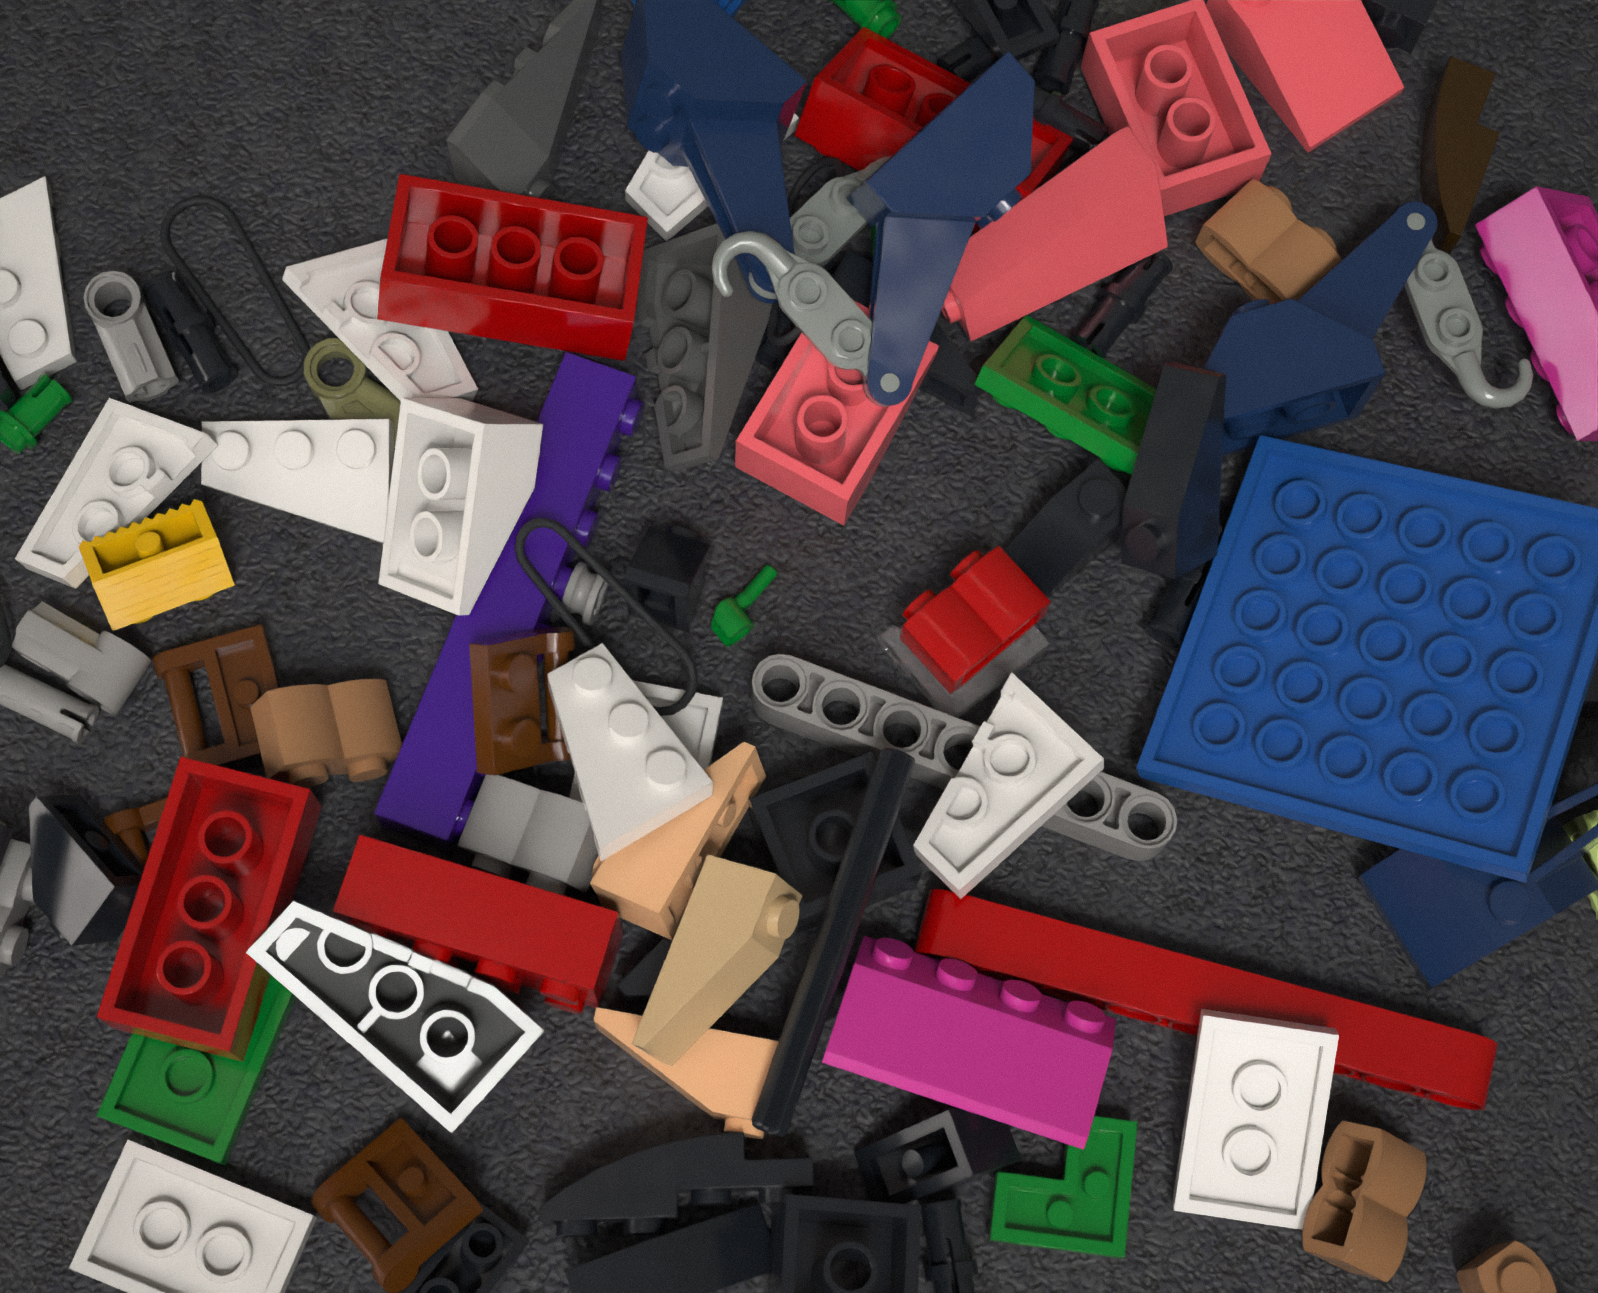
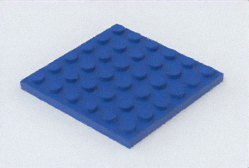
M1260 435L1219 543L1217 556L1214 557L1137 764L1136 769L1140 778L1527 883L1598 659V508Z

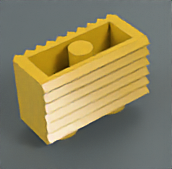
M196 499L193 500L190 506L181 504L178 510L169 508L165 515L157 513L153 519L145 517L141 524L132 522L129 528L120 526L116 533L107 531L104 537L95 535L91 542L82 540L78 546L112 631L130 624L146 622L154 615L186 603L205 600L214 593L235 585L203 502Z

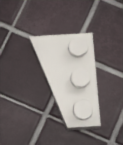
M109 398L15 557V560L28 570L76 589L89 576L78 547L82 540L91 542L95 535L104 537L107 531L116 533L120 526L129 528L132 522L141 524L143 519L147 518L218 444L204 432Z

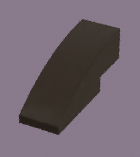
M1450 56L1435 84L1425 117L1420 152L1422 202L1429 206L1437 217V229L1432 237V243L1436 249L1449 255L1463 234L1500 134L1498 131L1477 124L1496 73Z

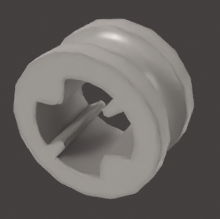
M580 561L570 576L562 604L571 615L573 613L580 614L583 617V623L591 626L600 612L609 584L599 574L591 573L588 570V564Z

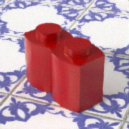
M1000 546L994 548L985 556L979 550L969 554L951 572L950 576L955 581L951 586L938 595L931 589L925 591L902 614L907 622L902 627L900 640L950 695L970 681L996 656L1035 626L1046 615L1051 601Z

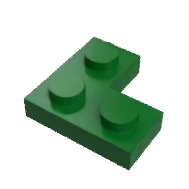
M1094 1116L1084 1150L1065 1144L1062 1180L996 1172L988 1241L1118 1259L1125 1258L1138 1122Z

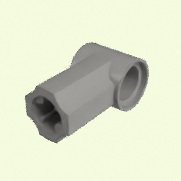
M108 271L92 278L85 288L83 297L85 308L97 329L126 400L129 403L135 401L147 402L167 394L170 388L179 383V380L139 286L132 277L124 272ZM126 299L132 302L127 312L121 316L109 317L103 315L107 305L114 300Z
M42 601L37 607L28 610L16 627L15 639L11 645L25 659L67 681L66 685L79 696L117 716L152 663L149 657L121 638L107 631H102L101 634H98Z

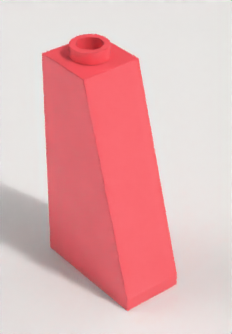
M1129 126L1112 134L1014 205L997 221H992L969 238L941 309L948 324L958 321L969 340L974 341L1168 247L1158 169Z

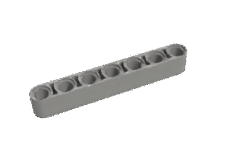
M776 654L768 656L758 664L753 673L751 691L753 708L758 716L767 723L856 757L872 752L876 761L879 753L885 747L898 749L908 753L915 759V765L911 774L912 778L944 790L951 778H955L959 770L954 769L947 763L944 751L956 745L966 746L971 750L973 747L972 741L980 729L978 725L791 655ZM782 678L792 682L798 692L789 701L777 702L768 698L763 692V688L772 679ZM833 701H846L855 708L858 716L849 724H834L823 714L824 707ZM894 723L907 724L915 731L918 740L910 747H895L886 740L883 731ZM1100 772L1080 790L1089 793L1096 800L1098 806L1097 814L1090 817L1078 816L1071 811L1066 803L1042 825L1044 828L1126 859L1145 861L1158 855L1170 841L1176 831L1177 816L1172 804L1162 795ZM1136 813L1150 816L1157 824L1158 837L1153 840H1142L1136 837L1129 829L1128 816Z

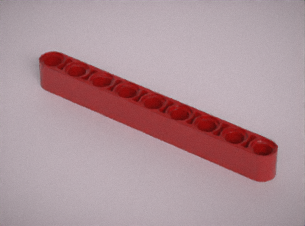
M932 889L929 891L914 948L916 953L940 961L943 959L960 960L971 965L977 973L1003 982L1007 980H1020L1033 985L1041 994L1070 1002H1087L1103 1011L1194 1036L1198 1035L1201 1009L1336 1028L1339 1039L1333 1074L1448 1106L1477 1111L1485 1109L1498 1046L1495 1041L1489 1038L977 897L965 895L960 899L950 890Z

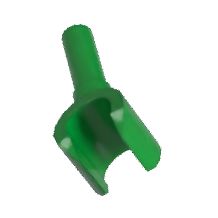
M765 565L742 592L735 598L730 597L723 600L716 607L711 628L726 647L736 644L753 629L754 623L745 613V610L752 606L753 602L777 576V572L771 566Z

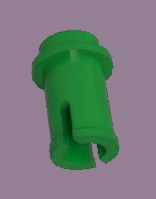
M829 0L860 27V30L866 27L886 39L896 31L901 22V15L897 12V3L893 0Z
M42 373L29 390L7 412L0 410V441L17 454H20L26 447L33 449L38 444L35 437L65 406H68L73 401L71 396L54 379L51 380L48 375Z

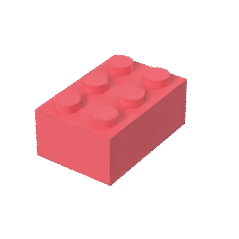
M1190 0L1089 33L1081 70L1104 124L1110 127L1108 130L1109 135L1111 136L1115 132L1129 126L1156 164L1164 216L1238 193L1251 179L1260 182L1272 153L1204 0Z

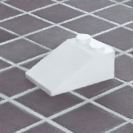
M401 398L378 584L456 615H469L535 488L543 424L461 398Z

